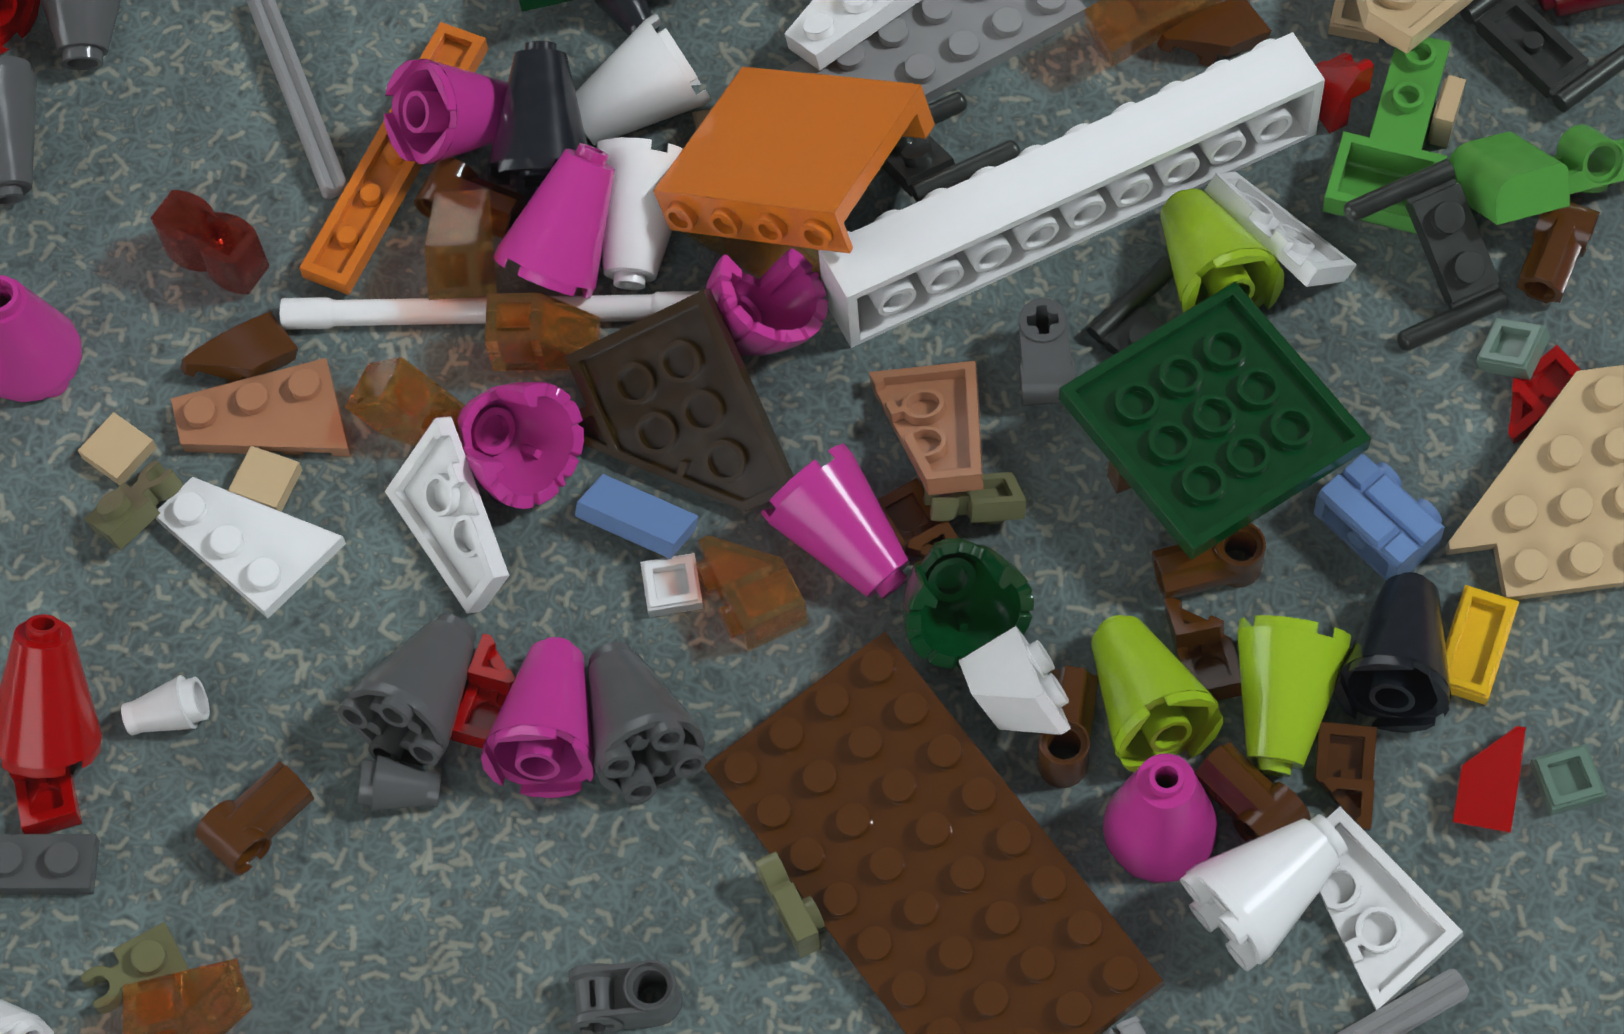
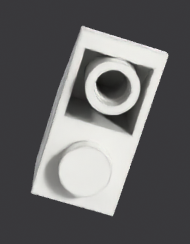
M1016 626L959 660L972 696L999 730L1062 735L1071 729L1062 709L1064 705L1069 703V699L1056 677L1052 673L1048 675L1050 671L1055 669L1050 656L1038 640L1029 644Z

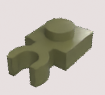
M154 460L141 471L138 481L132 487L123 482L116 490L104 495L98 502L97 507L84 520L96 534L119 550H122L160 514L155 506L159 502L166 501L177 494L184 484L170 468L165 470L159 461Z
M1013 472L983 474L984 490L928 495L924 487L923 503L924 505H931L930 518L932 521H949L958 515H968L971 523L981 522L994 525L1000 524L1005 520L1025 519L1026 498Z
M776 851L755 861L759 870L757 874L771 898L775 911L800 959L820 950L818 930L824 928L825 924L813 898L808 896L801 899L794 883H791Z
M163 922L114 948L113 951L119 964L111 968L107 966L92 967L84 972L80 978L87 989L94 987L100 982L109 983L110 987L107 994L92 1002L99 1014H104L116 1009L121 1004L125 993L133 990L136 998L141 1003L190 977L192 973L169 927Z

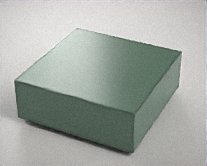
M1496 317L1476 359L1479 369L1488 373L1530 380L1550 339L1547 327Z
M1586 744L1531 759L1530 767L1550 816L1605 800L1607 796Z

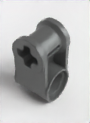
M1038 298L1024 305L1019 313L1018 344L1020 358L1018 363L1020 388H1022V406L1061 403L1058 399L1059 388L1076 378L1073 353L1071 354L1065 310L1054 300ZM1038 328H1046L1047 334H1039Z
M658 960L618 964H585L572 968L568 973L569 983L575 986L576 1016L571 1018V1031L576 1034H608L621 1029L661 1026L675 1019L682 1009L683 997L676 978L670 968ZM663 984L667 987V992L658 1002L650 1004L640 1001V995L648 986Z

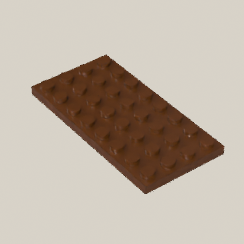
M885 631L705 765L707 772L768 853L771 854L776 851L791 883H794L802 898L804 899L808 896L813 898L827 931L905 1034H1102L1164 986L1163 979Z

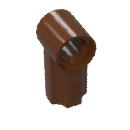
M452 157L436 162L414 200L417 210L428 219L434 221L435 217L444 219L442 224L446 226H453L458 221L502 239L527 205L524 195L480 179L471 167Z
M1570 202L1569 207L1540 214L1532 239L1535 241L1520 272L1517 288L1522 290L1527 297L1538 301L1560 303L1578 257H1583L1586 252L1588 240L1590 241L1600 212Z
M1250 523L1193 560L1187 556L1179 545L1152 551V563L1160 594L1164 596V599L1177 598L1224 585L1239 588L1253 584L1259 578L1263 567L1266 549L1263 533L1258 527ZM1231 550H1242L1247 552L1252 558L1246 561H1237L1230 558L1226 553Z
M1064 666L1061 669L1050 671L1056 677L1069 699V703L1064 705L1062 709L1071 729L1062 735L1040 733L1038 742V771L1043 780L1049 785L1058 788H1068L1078 784L1087 772L1099 682L1098 676L1089 673L1085 668ZM1057 748H1068L1077 755L1073 758L1062 760L1054 757L1050 752Z
M1230 741L1225 745H1219L1194 772L1203 789L1233 818L1238 834L1245 841L1248 839L1254 840L1303 818L1311 820L1307 807L1294 791L1281 782L1273 784Z
M278 761L237 800H225L210 809L199 822L195 834L236 876L242 875L252 868L249 863L256 856L261 860L267 854L272 844L271 838L313 801L314 796L287 765Z

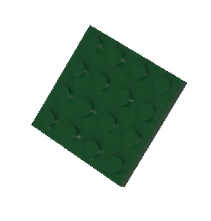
M1236 282L1059 388L1058 399L1191 560L1368 450L1371 437Z

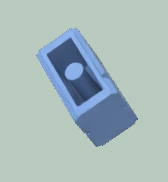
M1361 454L1340 475L1338 474L1319 491L1313 514L1381 577L1387 580L1392 576L1411 572L1440 546L1445 527L1441 524V515L1429 501L1423 498H1419L1416 501L1401 488L1402 483L1398 474L1388 464L1384 462L1375 464L1365 454Z

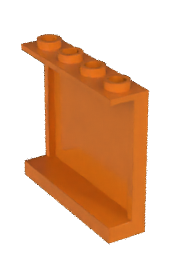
M742 66L653 192L669 229L673 231L850 254L853 246L844 225L845 220L900 138L905 136L926 139L935 123L921 84Z

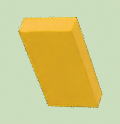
M1468 585L1464 586L1445 645L1452 695L1487 705L1519 601Z

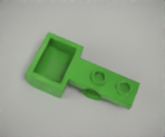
M1427 37L1407 54L1395 47L1370 137L1343 131L1325 193L1322 212L1346 217L1344 214L1346 202L1447 159L1446 155L1425 151L1422 148L1426 140L1428 125L1432 118L1451 42ZM1406 200L1359 220L1417 234L1405 206L1407 204Z
M1579 124L1569 128L1561 136L1557 145V154L1550 156L1517 134L1508 131L1463 143L1454 150L1449 161L1454 167L1455 180L1457 183H1460L1469 207L1494 224L1499 225L1569 207L1570 194L1578 192L1598 193L1606 190L1609 184L1624 181V138L1613 140L1589 125Z

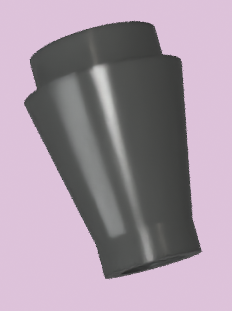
M378 755L377 761L363 759L358 804L372 806L371 811L419 806L438 807L442 773L429 772Z

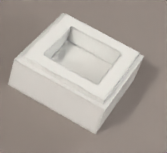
M695 553L673 556L672 559L661 558L640 562L649 618L704 609Z

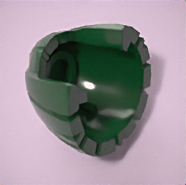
M959 538L943 539L934 543L924 558L914 564L910 572L904 593L903 607L906 635L915 652L923 660L927 658L929 663L942 668L953 669L957 665L961 669L959 660L1016 626L1022 635L1025 634L1032 619L1029 611H1034V597L1031 593V586L1016 566L991 548Z

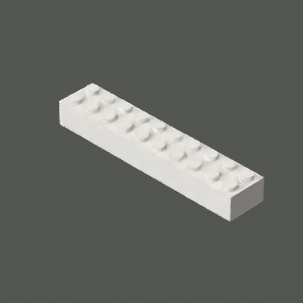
M1293 32L1276 40L1266 39L1258 43L1248 53L1230 61L1226 59L1217 61L1209 66L1204 73L1184 82H1171L1151 97L1137 103H1125L1116 108L1107 117L1091 124L1082 123L1067 131L1064 136L1043 146H1030L1012 160L996 167L987 166L981 168L968 180L948 189H935L915 204L901 210L893 209L886 211L878 216L873 223L853 232L847 231L853 246L850 254L818 250L821 281H823L827 294L823 299L828 300V308L850 347L857 346L1164 205L1168 198L1177 191L1201 188L1209 184L1215 173L1238 171L1316 135L1325 79Z

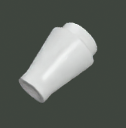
M182 675L175 677L133 701L123 703L121 706L122 720L127 732L131 736L144 732L196 729L198 722L207 720L210 714L208 698L201 681L197 677L186 679Z

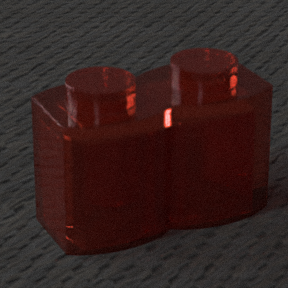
M171 190L150 218L166 254L173 262L188 270L207 272L213 282L227 291L238 294H250L270 267L255 229L248 222L233 214L214 212L204 199L193 193Z

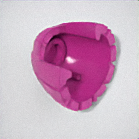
M795 249L788 250L759 279L750 274L743 273L735 262L725 254L713 268L707 281L706 289H711L740 355L762 356L789 350L812 338L822 327V321L826 318L828 311V300L823 299L827 295L823 281L819 280L818 272H811L813 265Z
M515 382L491 387L484 393L474 397L460 411L457 420L460 442L473 477L478 484L499 502L520 509L533 508L534 504L541 505L559 493V487H564L566 485L565 479L574 473L579 462L576 456L582 454L584 444V428L578 425L583 420L577 404L570 400L571 396L563 389L545 382Z

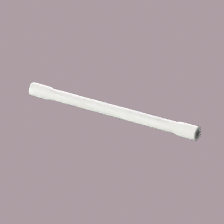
M665 291L644 295H592L590 299L584 298V296L334 300L328 297L282 298L280 302V323L284 330L329 329L334 326L639 321L700 291Z

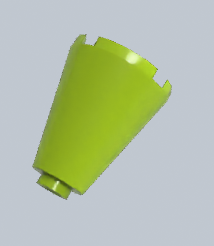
M1180 190L1168 198L1161 209L1160 221L1182 312H1186L1234 282L1240 286L1258 308L1264 304L1267 310H1269L1277 301L1284 287V271L1277 258L1203 190Z
M1115 615L1107 618L1098 626L1091 639V648L1114 752L1121 760L1123 766L1128 771L1135 772L1148 758L1157 754L1176 755L1187 750L1192 759L1201 753L1217 737L1223 725V716L1219 710L1216 698L1139 618Z
M1255 615L1253 626L1245 617L1239 620L1237 638L1246 757L1248 760L1257 763V769L1262 774L1275 777H1290L1292 769L1304 767L1334 692L1338 675L1341 672L1340 669L1350 651L1351 635L1344 630L1334 627L1332 638L1318 634L1319 622L1306 619Z

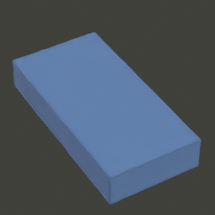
M602 474L577 501L575 517L669 559H672L694 533L698 521V515L605 474Z

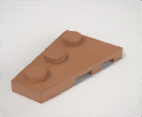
M327 358L171 398L179 440L184 452L247 454L250 446H254L266 451L282 452L283 455H303L304 452L331 453L332 456L351 457Z
M968 361L868 372L873 392L928 495L984 490L976 362Z

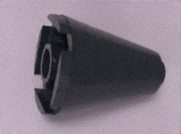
M526 42L525 50L517 51L514 54L488 163L487 177L490 181L510 186V176H517L525 181V187H539L565 149L577 150L579 143L587 144L568 57L565 52L556 50L557 44L554 42Z
M1406 572L1392 576L1385 581L1341 667L1342 670L1335 684L1336 700L1343 710L1354 719H1356L1358 711L1366 716L1377 718L1372 723V727L1391 732L1409 733L1427 730L1435 726L1436 717L1442 713L1445 717L1449 711L1451 688L1439 590L1433 582L1421 574Z

